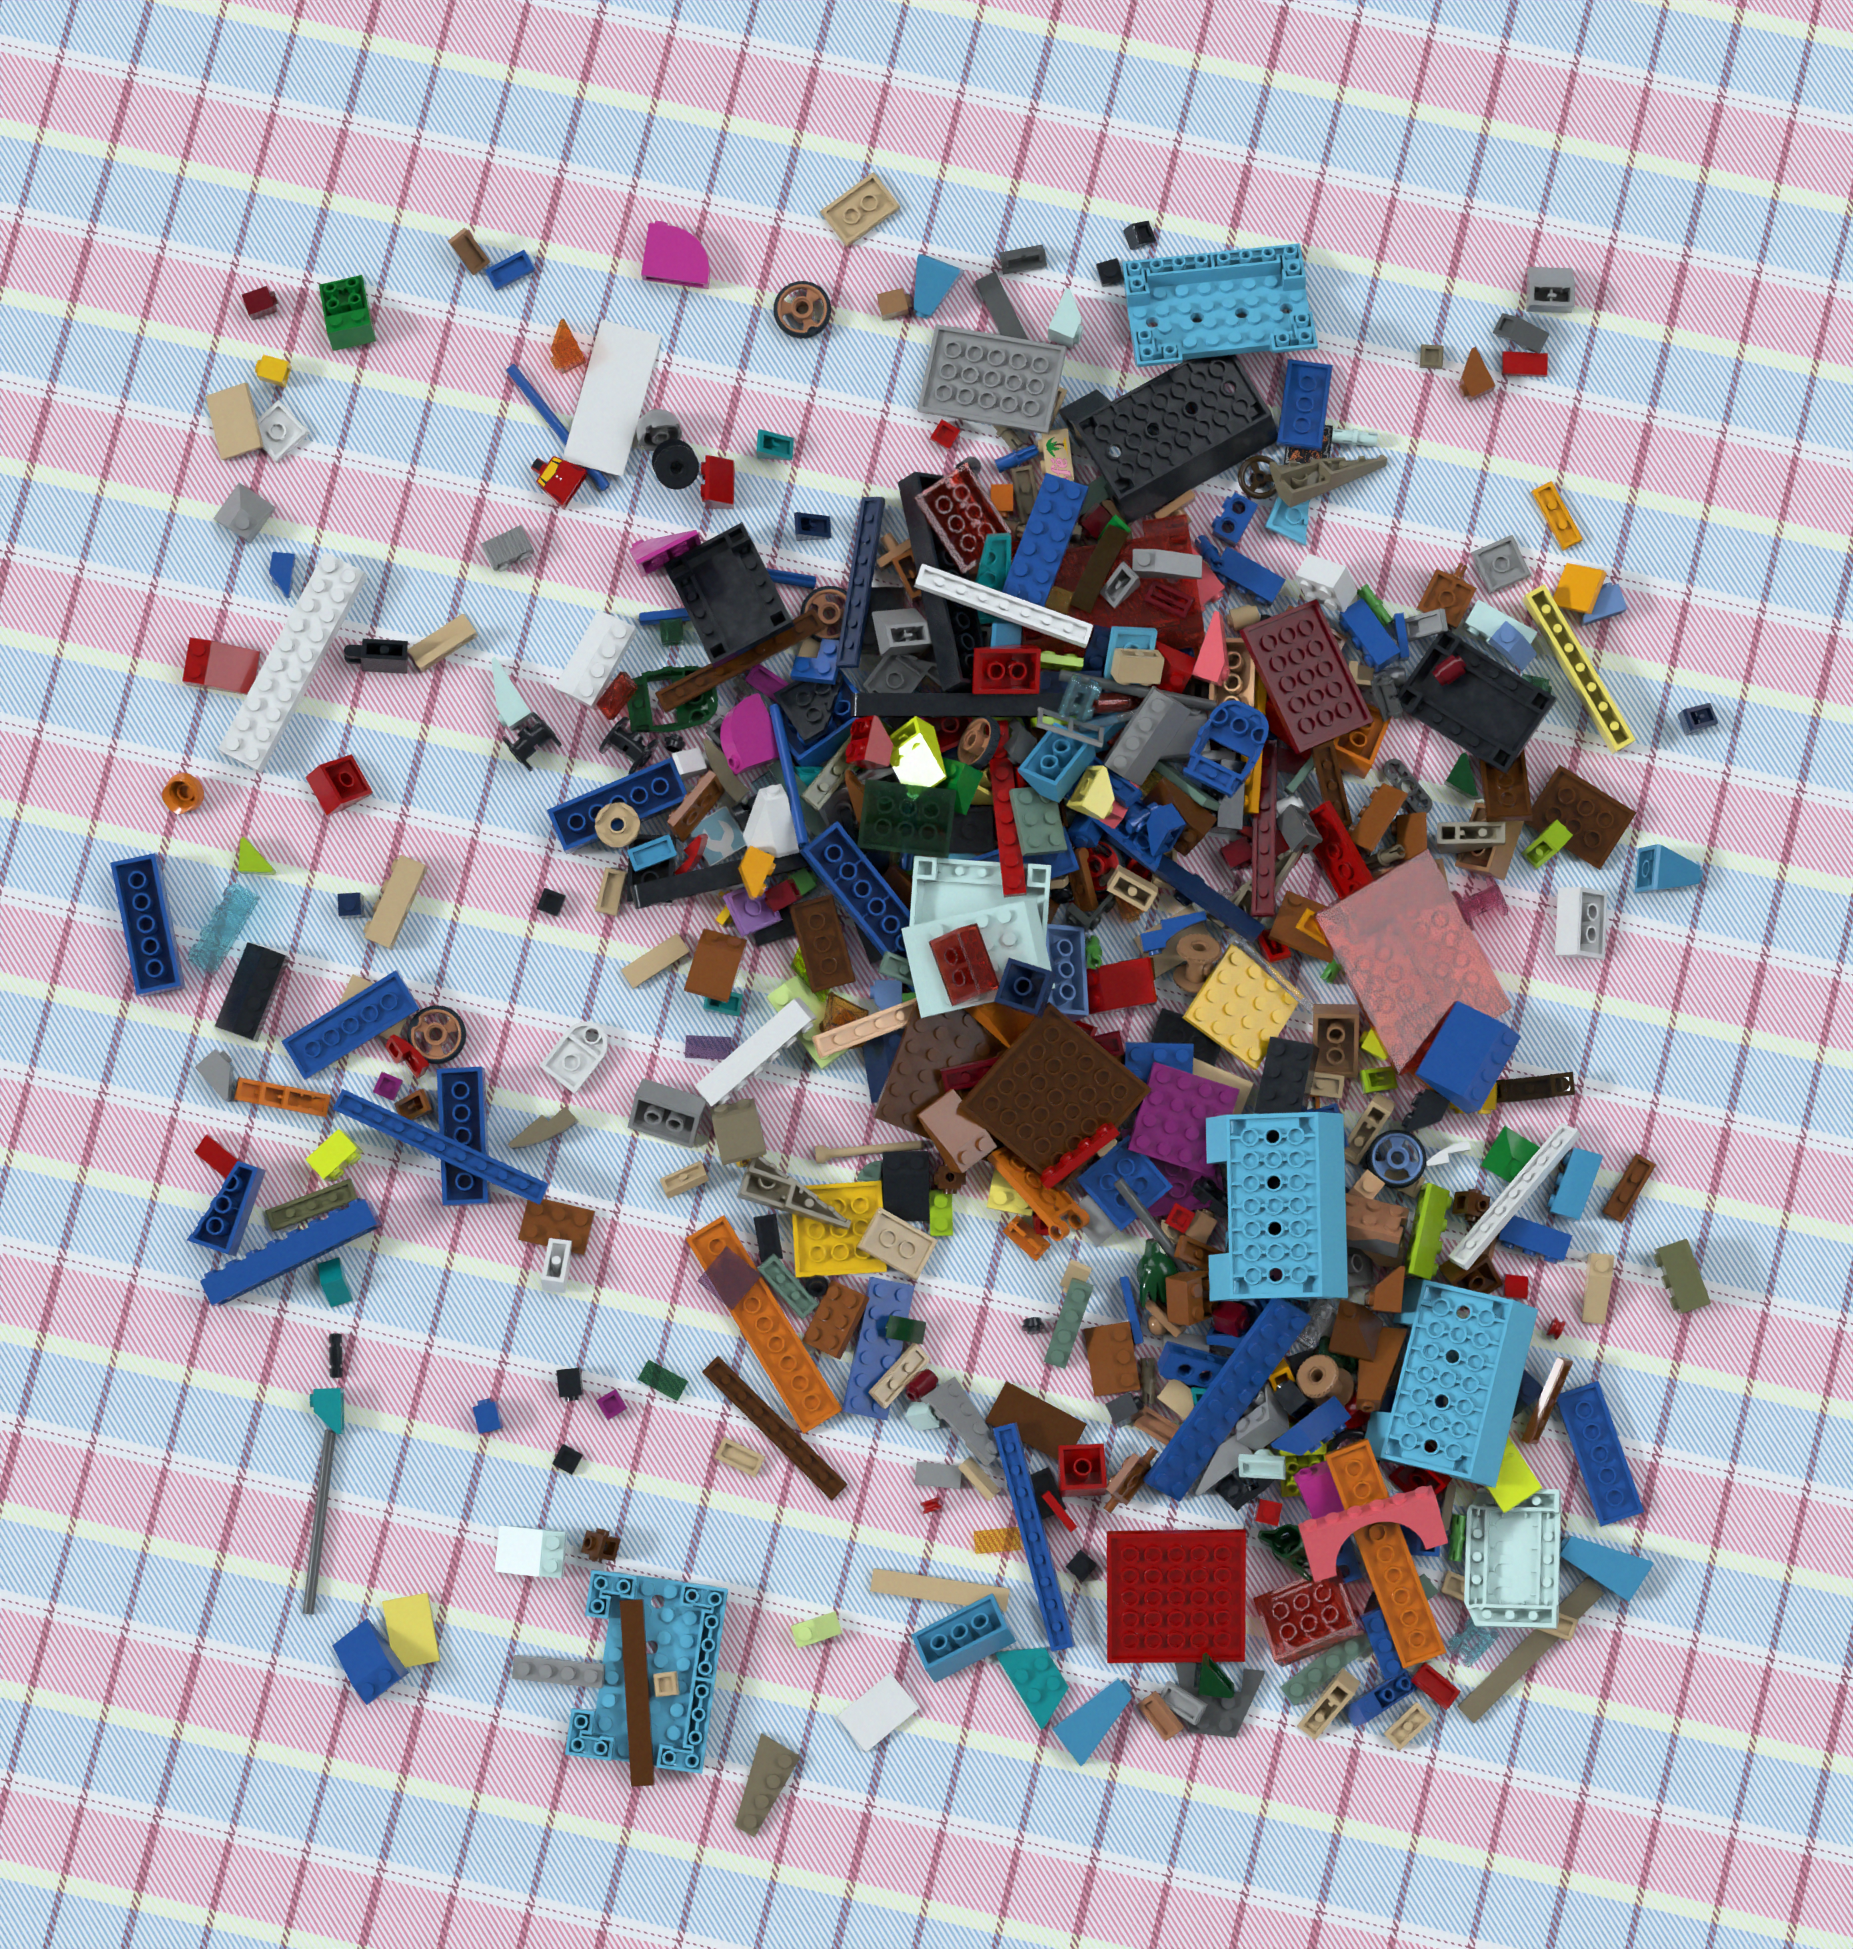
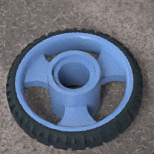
M1389 1130L1380 1134L1374 1139L1368 1150L1367 1164L1370 1172L1385 1183L1384 1186L1400 1189L1414 1184L1422 1176L1426 1167L1427 1158L1424 1146L1417 1137L1411 1133L1404 1132V1130ZM1389 1140L1392 1148L1385 1155L1384 1161H1376L1375 1155L1378 1147L1384 1141ZM1405 1140L1410 1142L1416 1149L1418 1162L1409 1161V1153L1402 1147ZM1399 1154L1403 1160L1402 1164H1394L1391 1160V1155ZM1388 1169L1393 1172H1399L1404 1169L1409 1177L1404 1180H1391L1386 1178L1384 1174Z

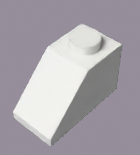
M699 748L672 754L683 781L708 772L706 765L710 764L706 753H701Z
M549 1238L541 1276L544 1291L566 1293L570 1273L572 1241Z

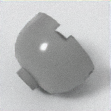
M649 410L638 421L636 429L639 445L644 446V449L647 451H654L665 440L682 438L680 423L675 415L667 410Z

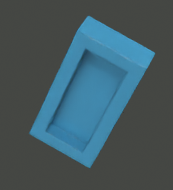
M669 834L627 850L635 872L678 856Z

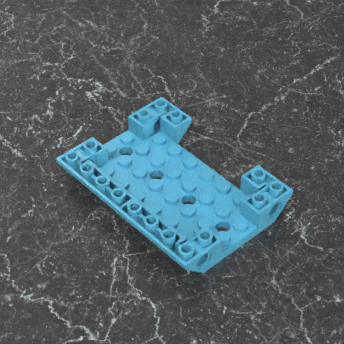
M1300 243L1122 262L1125 298L1134 360L1137 367L1183 363V360L1263 351L1282 353L1318 349L1312 311H1309L1307 300L1306 275ZM1283 309H1289V310H1291L1292 312H1290V313H1283L1281 310H1283ZM1245 314L1247 316L1245 318H1239L1236 315ZM1195 318H1199L1202 321L1199 323H1195L1192 320ZM1149 323H1156L1157 326H1156V327H1149L1148 324H1149Z
M1300 1112L1237 1114L1206 1118L1207 1164H1227L1229 1253L1209 1255L1210 1302L1254 1301L1256 1299L1348 1298L1344 1114ZM1273 1130L1279 1133V1140L1275 1143H1269L1267 1141V1134ZM1273 1176L1280 1179V1186L1277 1189H1270L1268 1187L1269 1178ZM1274 1222L1281 1225V1232L1278 1235H1271L1269 1233L1270 1224ZM1277 1268L1282 1271L1283 1275L1281 1280L1274 1282L1270 1279V1272Z
M1404 1278L1401 1313L1395 1314L1393 1323L1412 1327L1392 1411L1391 1413L1373 1411L1370 1415L1365 1438L1369 1440L1375 1459L1405 1467L1409 1465L1447 1474L1451 1478L1496 1488L1538 1309L1507 1298L1428 1280ZM1461 1307L1470 1309V1315L1465 1319L1457 1316V1311ZM1456 1351L1459 1353V1360L1456 1363H1449L1446 1357L1449 1352ZM1439 1396H1446L1448 1398L1446 1407L1439 1408L1436 1406L1435 1402ZM1430 1440L1437 1442L1438 1445L1433 1453L1425 1451V1444Z
M591 1570L585 1616L609 1619L603 1664H605L604 1687L599 1688L596 1710L571 1708L565 1755L629 1762L620 1600L644 1599L646 1643L648 1641H655L658 1645L656 1653H647L649 1689L652 1693L650 1697L654 1766L657 1768L703 1773L728 1595L727 1588L619 1572ZM661 1595L664 1598L663 1607L655 1608L652 1605L651 1600L653 1596ZM677 1671L680 1694L656 1697L653 1674Z

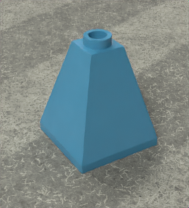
M918 254L914 296L915 315L924 319L932 316L963 276L965 270L927 255Z
M1655 844L1638 848L1634 893L1691 886L1702 881L1703 872L1700 870V865L1667 847Z

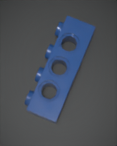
M1167 1341L1157 1366L1159 1374L1168 1380L1175 1379L1190 1386L1197 1385L1208 1389L1229 1358Z

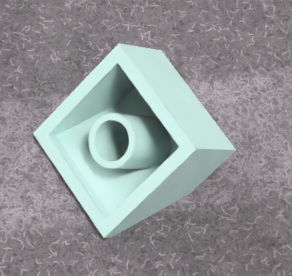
M1065 288L1049 325L1048 339L1072 349L1075 343L1079 344L1084 326L1081 325L1082 317L1071 290Z

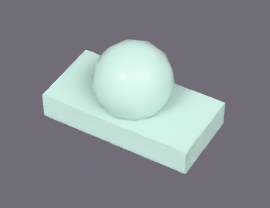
M1259 1449L1254 1455L1239 1454V1477L1285 1480V1456H1274L1267 1449Z

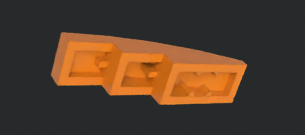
M238 1077L233 1100L326 1117L331 1095Z

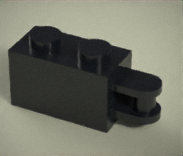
M363 638L362 645H347L344 648L345 662L361 665L364 672L407 674L408 641Z

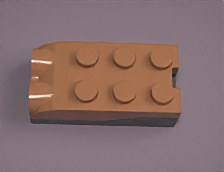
M1346 1193L1347 1246L1397 1258L1407 1228L1410 1208Z

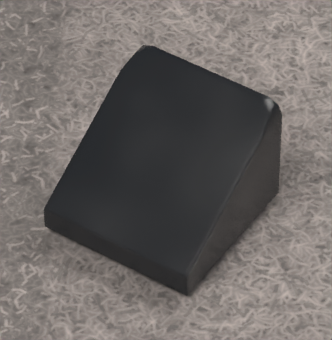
M1149 220L1132 223L1123 230L1130 250L1156 241Z

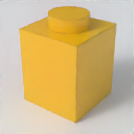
M263 354L262 359L257 361L255 373H257L260 381L286 388L292 366L288 361Z

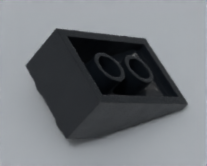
M903 587L871 588L861 654H880L872 612L903 609Z
M928 1151L883 1152L884 1210L904 1221H930Z

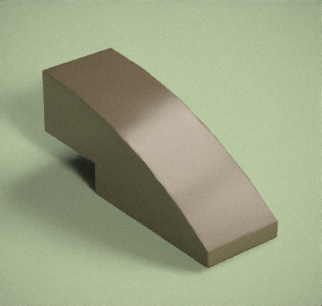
M705 738L703 743L712 771L717 775L728 796L736 804L741 803L750 794V790L734 776L725 754Z
M565 1106L549 1121L544 1115H541L508 1145L512 1149L541 1144L566 1132L579 1121Z

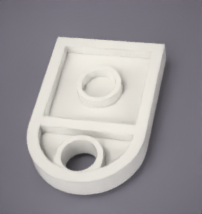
M592 1022L576 1023L565 1032L539 1067L576 1094L604 1059L608 1050L607 1036L598 1025ZM591 1029L597 1030L599 1034L598 1039L594 1042H589L586 1039V1033Z

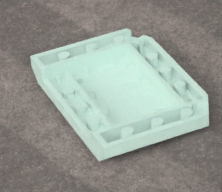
M1485 1488L1478 1489L1474 1501L1467 1510L1464 1603L1476 1627L1558 1628L1561 1546V1491L1559 1489H1541L1505 1514Z

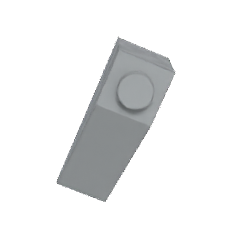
M1133 549L1132 570L1139 578L1202 579V556L1158 549Z
M1229 1433L1222 1444L1218 1446L1195 1490L1197 1496H1200L1239 1466V1454L1253 1455L1247 1446L1237 1441V1433L1233 1435Z

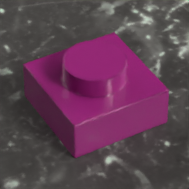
M381 1072L373 1093L395 1102L403 1080Z
M617 1389L596 1400L607 1420L628 1409Z

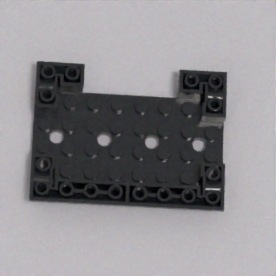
M1235 354L1183 360V363L1178 364L1113 401H1110L1096 389L1058 410L1080 449L1086 448L1105 479L1106 484L1104 488L1126 525L1133 523L1190 489H1194L1277 442L1278 437L1270 410ZM1231 383L1235 387V392H1225L1223 385ZM1193 404L1197 408V413L1193 415L1188 414L1185 406ZM1150 425L1156 426L1159 434L1155 436L1150 435L1147 432V427ZM1112 446L1118 447L1121 455L1118 457L1111 456L1109 448Z

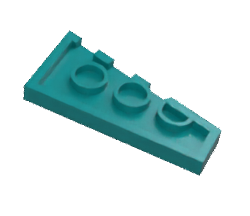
M987 534L975 583L1002 592L1011 568V534ZM977 610L980 624L993 623L998 618L997 616Z

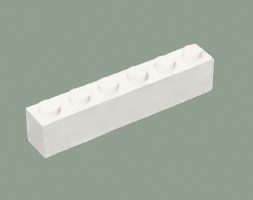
M800 997L793 999L695 1085L696 1089L711 1107L725 1104L731 1099L729 1094L734 1090L740 1091L748 1084L746 1080L751 1075L756 1077L764 1070L762 1066L767 1061L772 1063L781 1055L779 1051L783 1047L789 1048L797 1041L795 1037L799 1033L805 1034L814 1026L812 1022L817 1017Z

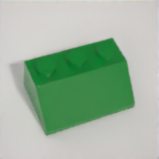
M942 757L947 778L918 800L925 805L966 815L983 773L966 763Z

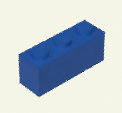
M1227 546L1220 557L1224 561V567H1221L1218 563L1221 570L1218 572L1213 571V573L1221 583L1227 584L1228 582L1235 586L1234 589L1243 595L1248 593L1255 597L1254 601L1258 604L1272 606L1286 579Z
M1363 598L1348 606L1345 612H1340L1338 621L1340 628L1343 632L1349 633L1352 637L1351 642L1356 650L1362 651L1365 655L1364 660L1370 668L1373 667L1376 672H1379L1399 659L1401 650Z
M1514 1215L1498 1233L1497 1240L1501 1241L1500 1245L1513 1250L1514 1246L1523 1249V1254L1532 1257L1539 1254L1545 1256L1544 1261L1557 1265L1558 1261L1564 1262L1573 1235Z

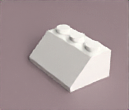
M1585 887L1558 888L1556 956L1605 959L1608 892Z

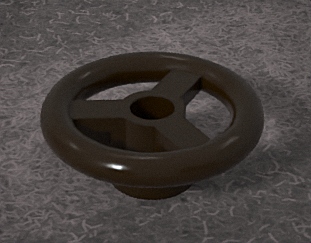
M1263 455L1252 456L1245 460L1239 468V486L1251 498H1270L1277 493L1275 484L1267 492H1255L1256 489L1263 488L1267 482H1274L1272 475L1260 470L1257 462H1264L1269 465L1270 462L1275 461ZM1251 466L1253 473L1250 475V486L1248 488L1244 476L1246 469ZM1256 475H1261L1263 481H1258Z

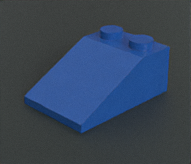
M369 1618L365 1619L332 1645L352 1687L366 1705L377 1699L409 1674L408 1670Z

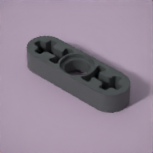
M1396 758L1388 760L1383 767L1385 777L1394 788L1402 790L1401 785L1404 781L1412 782L1414 791L1408 793L1405 802L1414 813H1429L1433 805L1429 795L1402 761ZM1390 764H1392L1393 766H1399V769L1397 771L1400 774V776H1402L1403 773L1407 775L1403 777L1399 781V783H1396L1395 781L1399 777L1395 773L1390 774L1388 772L1390 769ZM1417 791L1421 793L1417 796L1419 800L1427 801V804L1425 805L1426 810H1424L1423 808L1418 809L1416 807L1418 805V801L1415 798L1412 801L1409 799L1410 797L1414 796Z

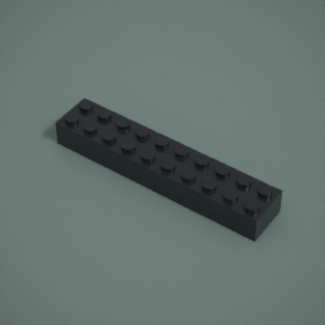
M913 472L900 480L898 487L917 575L921 565L925 564L971 581L948 476ZM921 590L942 692L972 693L974 648L985 647L977 609Z
M1270 1036L1254 1114L1307 1112L1320 1048L1315 1044ZM1273 1130L1267 1134V1141L1269 1143H1275L1279 1140V1133ZM1273 1176L1268 1180V1187L1270 1189H1277L1280 1186V1179ZM1274 1222L1269 1226V1233L1271 1235H1278L1281 1232V1225ZM1229 1238L1225 1253H1229Z

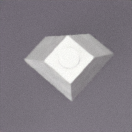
M781 784L759 789L743 833V839L747 847L751 845L759 850L769 852L770 855L776 858L799 853L788 797Z

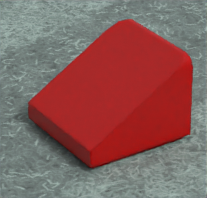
M1505 1274L1503 1297L1527 1299L1528 1276Z

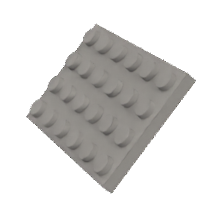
M936 324L917 411L1049 435L1067 347Z

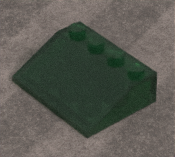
M865 779L857 847L948 858L957 790Z

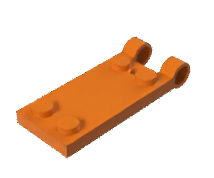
M1006 1145L988 1156L987 1159L1049 1227L1048 1233L1053 1240L1060 1241L1069 1235L1070 1228L1068 1224L1060 1219L1066 1214L1069 1216L1068 1221L1073 1229L1079 1230L1089 1224L1090 1217L1088 1213L1081 1209L1065 1190L1061 1192L1055 1186L1047 1190L1039 1179L1042 1175Z

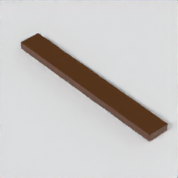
M813 608L793 619L794 627L714 669L710 663L655 692L664 712L668 713L824 630L825 628L815 609Z
M719 1356L702 1371L831 1501L848 1485Z
M644 1599L620 1600L631 1787L655 1785Z

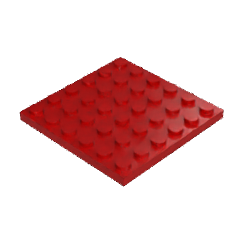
M1245 1529L1106 1531L1107 1663L1202 1662V1656L1206 1652L1215 1662H1245Z

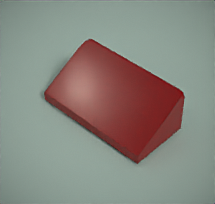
M206 1134L194 1152L224 1178L228 1177L236 1162L240 1161L208 1134Z

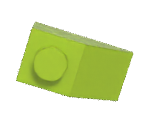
M1555 820L1521 854L1538 869L1554 856L1573 835L1564 825Z

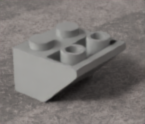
M1527 267L1526 312L1571 313L1575 307L1573 268Z
M915 608L872 612L881 656L923 652L932 644L928 623Z
M1267 1383L1262 1386L1236 1423L1237 1441L1254 1451L1262 1449L1289 1430L1288 1413L1274 1397L1273 1394L1275 1392Z

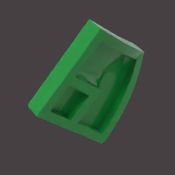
M1504 1126L1480 1166L1511 1183L1540 1147L1507 1126Z

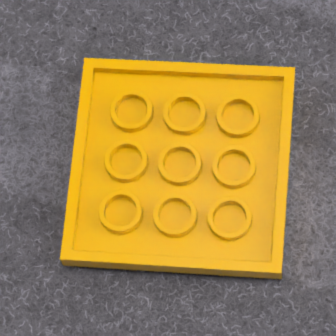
M1230 943L1182 1018L1251 1069L1257 1070L1267 1054L1270 1036L1278 1037L1304 995L1234 943Z
M868 1181L804 1185L825 1204L832 1206L844 1218L851 1220L849 1229L846 1230L792 1214L796 1278L814 1275L832 1276L887 1272V1264L857 1248L877 1208H883L882 1182Z

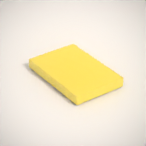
M428 1592L382 1601L390 1648L405 1668L440 1661Z

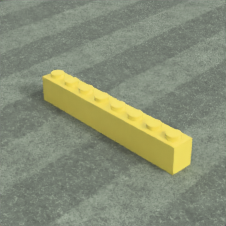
M1544 584L1526 594L1522 599L1523 603L1612 755L1631 745L1636 739L1546 585Z

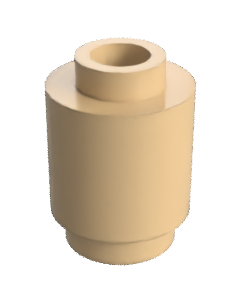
M1249 604L1230 609L1229 615H1226L1228 628H1233L1235 632L1260 622V617L1256 605L1250 606Z

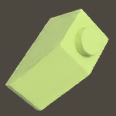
M836 1611L791 1625L797 1648L842 1634Z

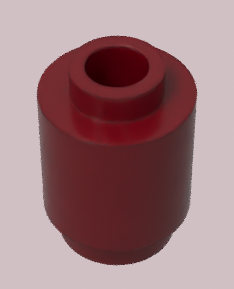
M1452 654L1438 664L1432 674L1443 687L1445 684H1451L1466 673L1463 669L1466 667V664L1459 655L1454 657Z
M929 1369L920 1371L905 1386L907 1397L913 1402H922L921 1398L937 1387L938 1377Z

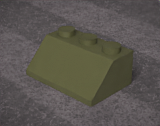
M1687 1239L1654 1249L1656 1254L1653 1255L1657 1268L1661 1267L1664 1276H1661V1280L1665 1289H1669L1672 1297L1669 1298L1673 1311L1677 1310L1678 1314H1682L1711 1304Z

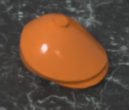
M179 773L172 776L162 791V799L173 813L184 814L194 811L201 805L204 799V790L196 777L188 773Z

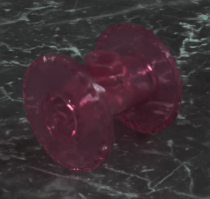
M1491 875L1485 876L1487 889L1465 899H1462L1456 890L1451 892L1455 909L1469 932L1474 931L1471 918L1495 907L1498 908L1503 916L1508 915V907L1504 896Z

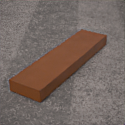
M1557 1357L1521 1441L1527 1444H1537L1572 1367V1360Z

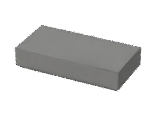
M1440 608L1406 618L1405 626L1408 642L1447 632L1445 609Z
M917 1461L914 1484L960 1489L962 1472L959 1470V1466Z
M1171 1681L1166 1682L1160 1694V1697L1171 1711L1193 1725H1198L1208 1705Z

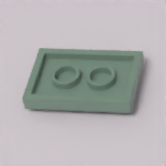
M1033 787L1011 789L1009 795L1022 856L1055 854L1067 851L1058 803L1041 796Z

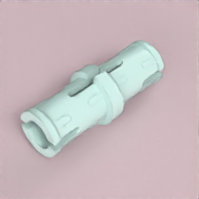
M1333 428L1331 443L1351 444L1352 447H1356V445L1376 447L1378 433L1358 431V429L1354 428L1353 430Z

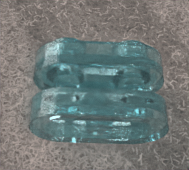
M1072 673L1062 698L1058 715L1068 718L1070 712L1076 713V721L1085 723L1086 720H1091L1094 712L1092 704L1094 699H1099L1102 687L1098 686L1099 681L1089 679L1087 685L1080 683L1081 676ZM1077 692L1083 693L1079 705L1074 703Z
M1472 1617L1464 1623L1466 1628L1460 1634L1456 1632L1448 1640L1450 1643L1448 1649L1454 1655L1461 1651L1465 1655L1462 1662L1468 1668L1480 1658L1500 1635L1494 1628L1487 1632L1483 1627H1476ZM1477 1634L1481 1639L1473 1648H1470L1467 1643Z

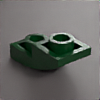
M889 1315L885 1328L886 1338L923 1345L926 1322Z

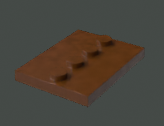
M1559 764L1532 806V821H1524V823L1542 833L1555 820H1558L1573 835L1563 847L1600 870L1637 812Z

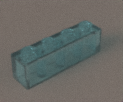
M235 882L232 885H228L222 895L224 897L220 905L217 904L211 913L212 920L209 925H204L200 932L201 939L198 944H193L188 953L190 956L188 961L213 975H216L261 898Z

